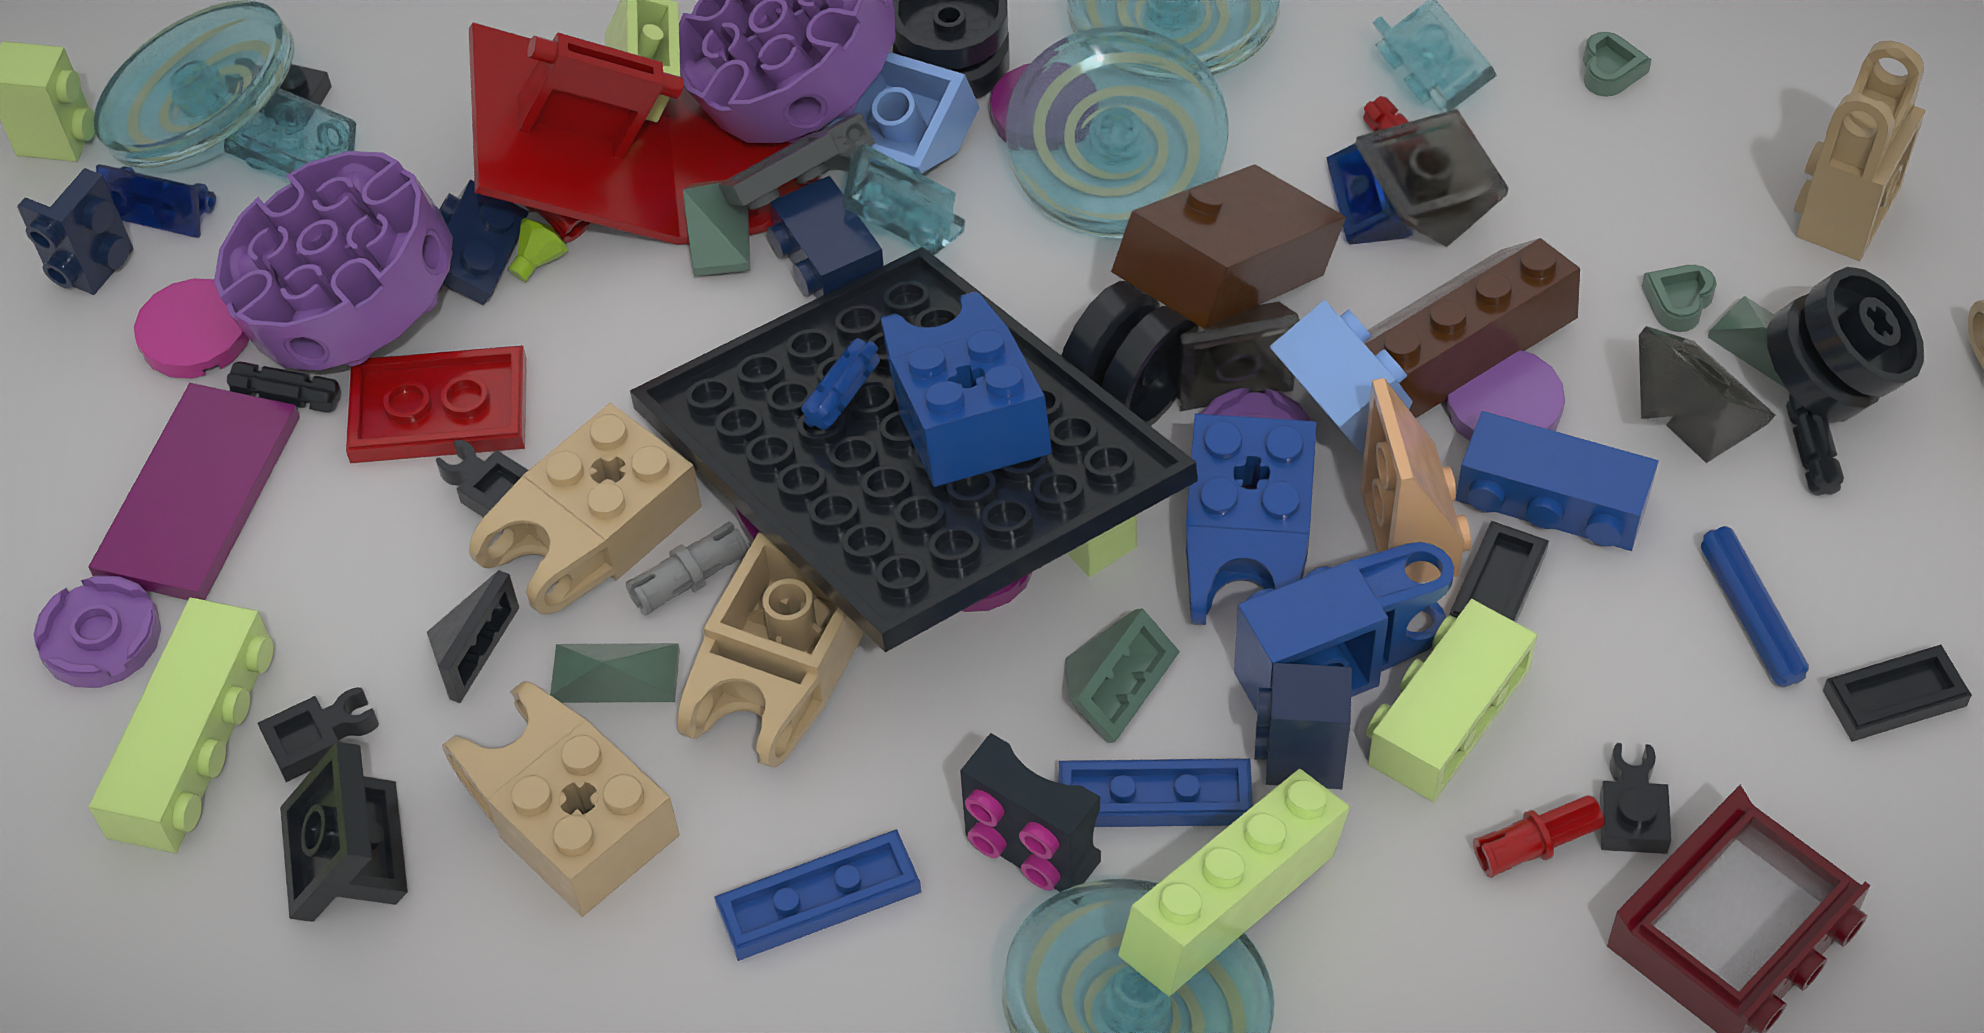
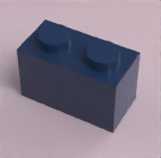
M830 175L770 202L773 225L767 228L770 242L780 258L788 256L792 262L796 281L805 295L808 296L813 293L817 299L884 266L882 248Z
M1273 663L1272 687H1259L1254 759L1267 760L1266 785L1278 786L1300 768L1327 789H1343L1351 724L1352 667Z

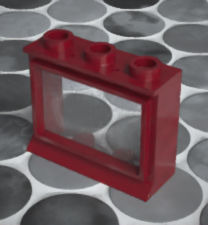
M1740 784L1617 911L1607 947L1715 1032L1751 1033L1754 1029L1758 1033H1766L1785 1010L1787 1003L1782 998L1794 985L1802 991L1807 989L1827 963L1828 959L1822 954L1834 941L1842 947L1846 946L1861 929L1868 915L1860 909L1871 885L1866 881L1862 885L1755 807Z

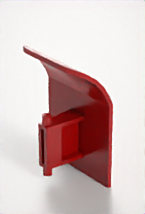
M474 22L469 27L475 193L677 245L690 244L683 196L684 188L692 183L727 180L792 144L786 141L783 143H747L722 130L687 91L682 77L663 72V62L558 32L553 40H549L535 35L532 38H527ZM659 94L670 97L658 122L646 120ZM819 176L803 183H798L796 178L777 188L780 193L779 197L818 181ZM770 203L754 210L749 209L750 235L765 232L769 226L773 225Z

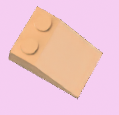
M1374 379L1371 386L1360 492L1377 553L1408 543L1424 542L1433 544L1444 550L1451 558L1454 565L1453 577H1459L1462 553L1470 550L1471 536L1466 516H1457L1453 502L1456 500V485L1450 466L1442 467L1435 443L1386 379ZM1425 561L1413 562L1405 568L1406 575L1417 583L1436 580L1441 575L1435 565Z

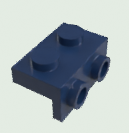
M84 168L50 207L29 198H24L17 205L26 226V234L34 243L42 260V269L45 275L60 287L70 288L72 286L95 295L114 271L125 263L128 255L133 250L131 241L102 174Z
M470 179L458 197L448 193L439 208L453 236V254L450 270L443 284L484 305L491 296L520 234L521 221L527 218L529 211L515 203L475 193V182Z

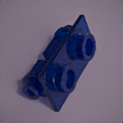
M102 164L96 165V173L103 175L122 221L195 238L201 236L200 216L204 212L211 213L216 204L215 193L209 191L205 184L196 183L190 185L137 173L133 168L127 166L119 169Z

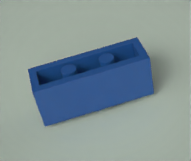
M1481 411L1461 464L1456 501L1472 505L1480 511L1497 512L1525 520L1539 528L1556 529L1584 537L1601 546H1615L1632 551L1651 494L1659 460Z

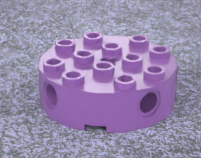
M699 0L694 6L692 13H683L679 22L680 77L683 78L687 91L722 130L747 143H783L785 141L794 143L805 137L808 133L821 129L836 117L840 118L850 114L856 108L858 99L882 71L889 50L895 41L893 0Z
M346 151L308 162L289 173L286 177L291 184L277 191L265 203L257 197L238 216L219 249L214 283L221 300L226 304L230 316L256 348L284 368H295L298 371H320L343 364L356 366L365 362L374 351L400 337L420 315L434 308L438 301V291L450 270L453 254V236L440 210L416 176L405 170L399 161L383 152Z

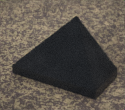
M498 570L427 631L448 697L452 701L462 702L519 609L510 574Z

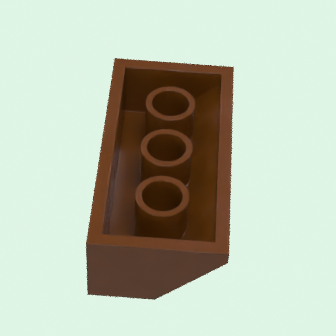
M1542 238L1501 249L1370 328L1368 332L1372 337L1364 344L1375 356L1385 349L1407 374V377L1399 384L1413 401L1409 411L1417 418L1448 398V394L1519 350L1525 351L1577 319L1580 267Z

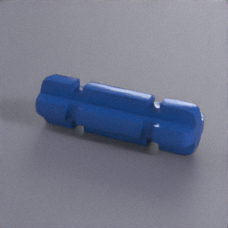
M859 338L850 342L841 357L837 359L817 385L815 391L810 394L801 406V410L805 415L804 422L810 428L817 426L822 430L831 428L840 416L841 411L846 408L865 383L867 377L871 375L879 364L880 358L876 353L878 347L874 342L869 341L866 343Z

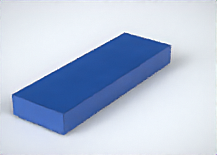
M1250 758L1059 761V783L1081 785L1100 796V811L1095 827L1229 826L1253 807Z
M896 829L714 896L737 961L922 892L918 875Z

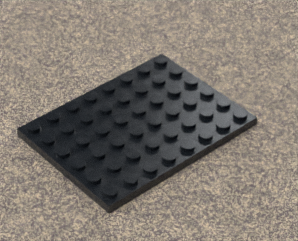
M920 247L630 390L634 409L686 460L692 463L726 499L885 653L1198 481L1196 461L924 247ZM978 292L1010 330L1045 395L1052 454L933 487L900 417L880 317L898 314L908 323L917 327L941 326L954 320L961 311L960 295ZM857 338L866 343L869 341L874 342L878 347L876 353L880 358V362L871 375L867 377L865 383L846 408L841 411L840 416L831 428L822 430L817 426L810 428L804 422L805 415L801 410V406L810 394L815 391L817 385L837 359L841 357L850 342Z

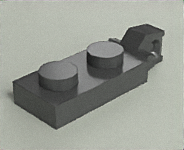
M852 113L820 132H812L718 185L728 204L737 206L748 205L750 210H754L778 198L780 193L777 188L794 178H796L798 183L809 181L828 169L825 163L828 159L836 155L855 159L875 144V141L862 114Z

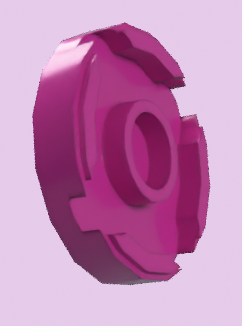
M193 278L172 283L151 296L139 310L134 324L136 344L139 351L143 354L145 361L153 370L176 378L192 379L206 375L205 369L212 368L217 364L222 369L238 357L247 346L249 340L230 316L226 304L218 294L214 279Z

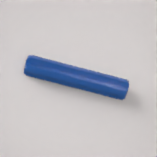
M1728 526L1709 530L1703 535L1704 541L1701 543V549L1771 677L1780 687L1800 683L1806 678L1809 664L1734 530Z

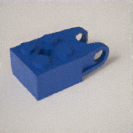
M978 292L960 295L961 311L954 320L941 326L917 327L908 323L898 314L880 317L900 417L933 487L1052 454L1045 395L1010 330Z
M1195 413L1191 458L1196 461L1198 481L1189 486L1186 517V560L1191 624L1206 625V618L1212 607L1215 595L1223 586L1231 582L1250 581L1260 585L1263 589H1278L1303 579L1310 536L1317 421ZM1245 486H1255V487H1257V489H1251V490H1250V489L1243 488V487H1245Z
M1424 542L1408 543L1350 560L1332 568L1329 566L1319 567L1309 572L1301 580L1278 589H1262L1252 594L1246 601L1239 603L1237 608L1234 674L1255 711L1257 712L1259 687H1272L1273 663L1352 667L1351 697L1378 687L1382 671L1432 648L1436 632L1446 619L1443 608L1439 605L1438 601L1447 594L1452 586L1454 565L1451 558L1444 550L1433 544ZM1425 561L1435 565L1441 575L1434 581L1421 584L1411 580L1406 575L1405 568L1413 562ZM1421 611L1427 613L1433 621V625L1422 632H1412L1406 629L1410 621Z

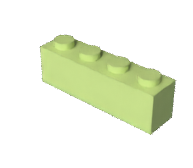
M189 597L88 806L106 839L177 854L186 832H191L195 828L200 818L201 799L211 778H215L220 774L226 758L228 740L235 725H240L245 720L249 710L251 690L259 673H264L272 660L273 641L268 635L259 611Z
M1299 768L1131 906L1118 956L1170 997L1334 856L1351 806Z

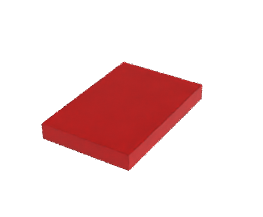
M524 346L368 358L359 365L351 366L346 453L349 462L362 463L457 455L454 446L456 440L468 442L473 446L476 453L525 449L527 357Z

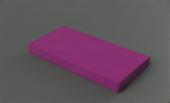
M189 382L88 568L92 576H120L139 584L145 591L188 600L189 597L205 600L300 418L296 406Z

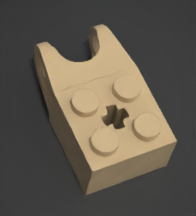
M1880 41L1872 46L1862 63L1851 93L1843 97L1832 115L1824 143L1818 141L1815 144L1804 172L1813 176L1812 181L1807 179L1794 207V211L1802 214L1796 237L1857 261H1861L1902 187L1926 112L1925 109L1914 106L1924 73V62L1920 55L1907 45L1895 41ZM1892 58L1898 60L1906 67L1908 74L1897 76L1888 73L1880 65L1879 59Z
M610 402L523 474L514 486L484 516L471 537L469 545L470 556L481 567L488 569L509 563L523 555L536 554L544 556L545 558L539 563L535 574L528 584L526 594L530 606L538 613H555L609 577L617 581L702 507L694 465ZM504 530L501 536L488 548L494 536ZM556 582L553 589L547 595H545L547 590L551 587V585Z
M758 532L703 628L705 637L680 700L677 719L679 733L692 739H698L702 734L711 729L721 717L736 711L752 712L762 717L761 731L756 745V751L760 757L758 763L769 767L779 766L790 755L824 709L864 635V632L762 533Z
M523 681L510 691L515 699L514 706L527 722L524 733L515 742L505 747L492 749L481 747L471 740L455 735L445 742L442 748L457 777L497 829L500 838L583 917L680 836L671 798L588 720L530 682Z

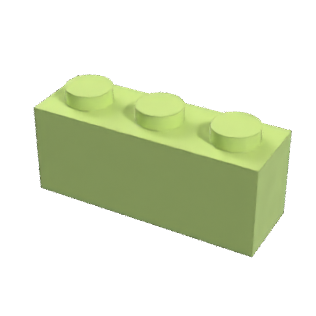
M1473 599L1469 601L1457 618L1452 615L1447 616L1436 632L1432 642L1434 650L1425 662L1416 659L1410 665L1400 684V696L1392 706L1383 703L1372 717L1366 731V736L1372 739L1368 765L1435 802L1530 670L1538 634Z

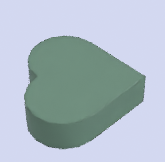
M1598 32L1587 39L1583 57L1586 66L1585 86L1596 95L1614 96L1649 73L1652 59L1615 33Z
M1683 265L1644 273L1642 288L1656 319L1663 327L1675 332L1689 331L1699 323L1702 309L1707 308L1712 303L1717 285L1713 273L1699 265Z

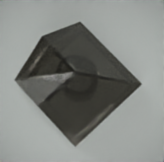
M1458 109L1356 137V147L1403 223L1446 247L1507 196L1509 187Z
M1278 301L1257 305L1206 329L1198 325L1182 334L1177 396L1179 411L1207 407L1214 398L1233 389L1250 387L1249 393L1259 392L1264 394L1265 388L1280 391L1281 393L1293 391L1294 375L1272 351L1270 346L1300 321L1298 314Z
M1648 326L1638 335L1641 419L1666 425L1706 463L1768 425L1776 416L1695 341Z

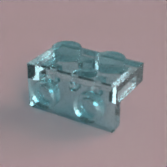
M1437 0L1426 1L1393 28L1388 25L1382 16L1372 22L1382 37V40L1376 43L1375 46L1393 70L1403 65L1409 72V75L1403 80L1418 101L1424 105L1431 99L1444 116L1497 76L1491 64Z
M274 86L262 103L261 117L240 125L228 134L224 139V152L245 160L246 164L252 168L267 170L287 179L286 175L308 162L346 151H354L356 122L351 118ZM269 87L263 89L262 98L266 94Z
M864 143L851 154L842 207L865 218L868 222L876 224L911 242L918 248L924 247L933 255H936L964 232L966 223L965 219L953 213L956 193Z

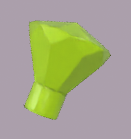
M525 218L522 219L520 226L518 255L507 270L519 280L526 282L536 268L562 257L569 250L552 226Z

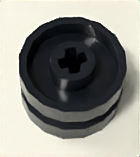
M893 0L896 34L893 43V53L965 74L975 98L982 97L993 90L994 86L1009 70L1010 48L1007 0Z
M1845 267L1832 273L1812 287L1810 293L1793 300L1777 311L1767 327V349L1774 370L1788 392L1807 410L1826 420L1844 422L1878 402L1880 397L1897 390L1917 377L1924 363V342L1916 319L1903 299L1884 280L1865 269Z
M1120 280L1105 288L1088 305L1074 325L1061 356L1151 426L1172 406L1185 387L1196 365L1201 349L1202 328L1167 306L1160 307L1158 300L1130 283Z

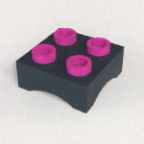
M990 733L960 770L966 836L971 844L982 854L994 859L1001 856L1021 868L1025 877L1037 887L1046 891H1051L1054 888L1070 899H1073L1101 862V850L1093 845L1094 827L1100 811V796L1081 785L1056 783L1037 775L1017 758L1008 742Z

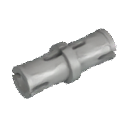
M728 521L701 540L687 547L680 544L670 550L669 558L660 562V564L626 581V588L636 607H640L641 613L646 616L665 602L689 589L692 592L701 589L706 585L705 579L711 577L724 567L744 558L749 549L740 531L734 528L732 522Z

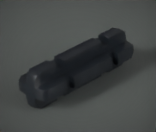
M235 362L231 367L230 373L227 375V384L232 392L256 396V393H258L260 398L288 403L304 408L306 403H310L309 409L322 412H333L341 396V390L335 379L314 376L311 381L309 380V374L263 366L262 370L258 371L259 365L252 363Z
M1789 394L1786 408L1791 423L1797 425L1792 430L1802 466L1809 470L1805 473L1808 488L1817 496L1825 493L1835 494L1841 489L1840 484L1844 480V475L1840 462L1833 458L1838 454L1828 420L1807 410L1797 399Z

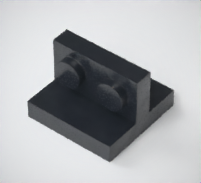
M336 741L280 807L289 919L314 922L336 897L396 905L408 893L396 781L364 776L361 746Z

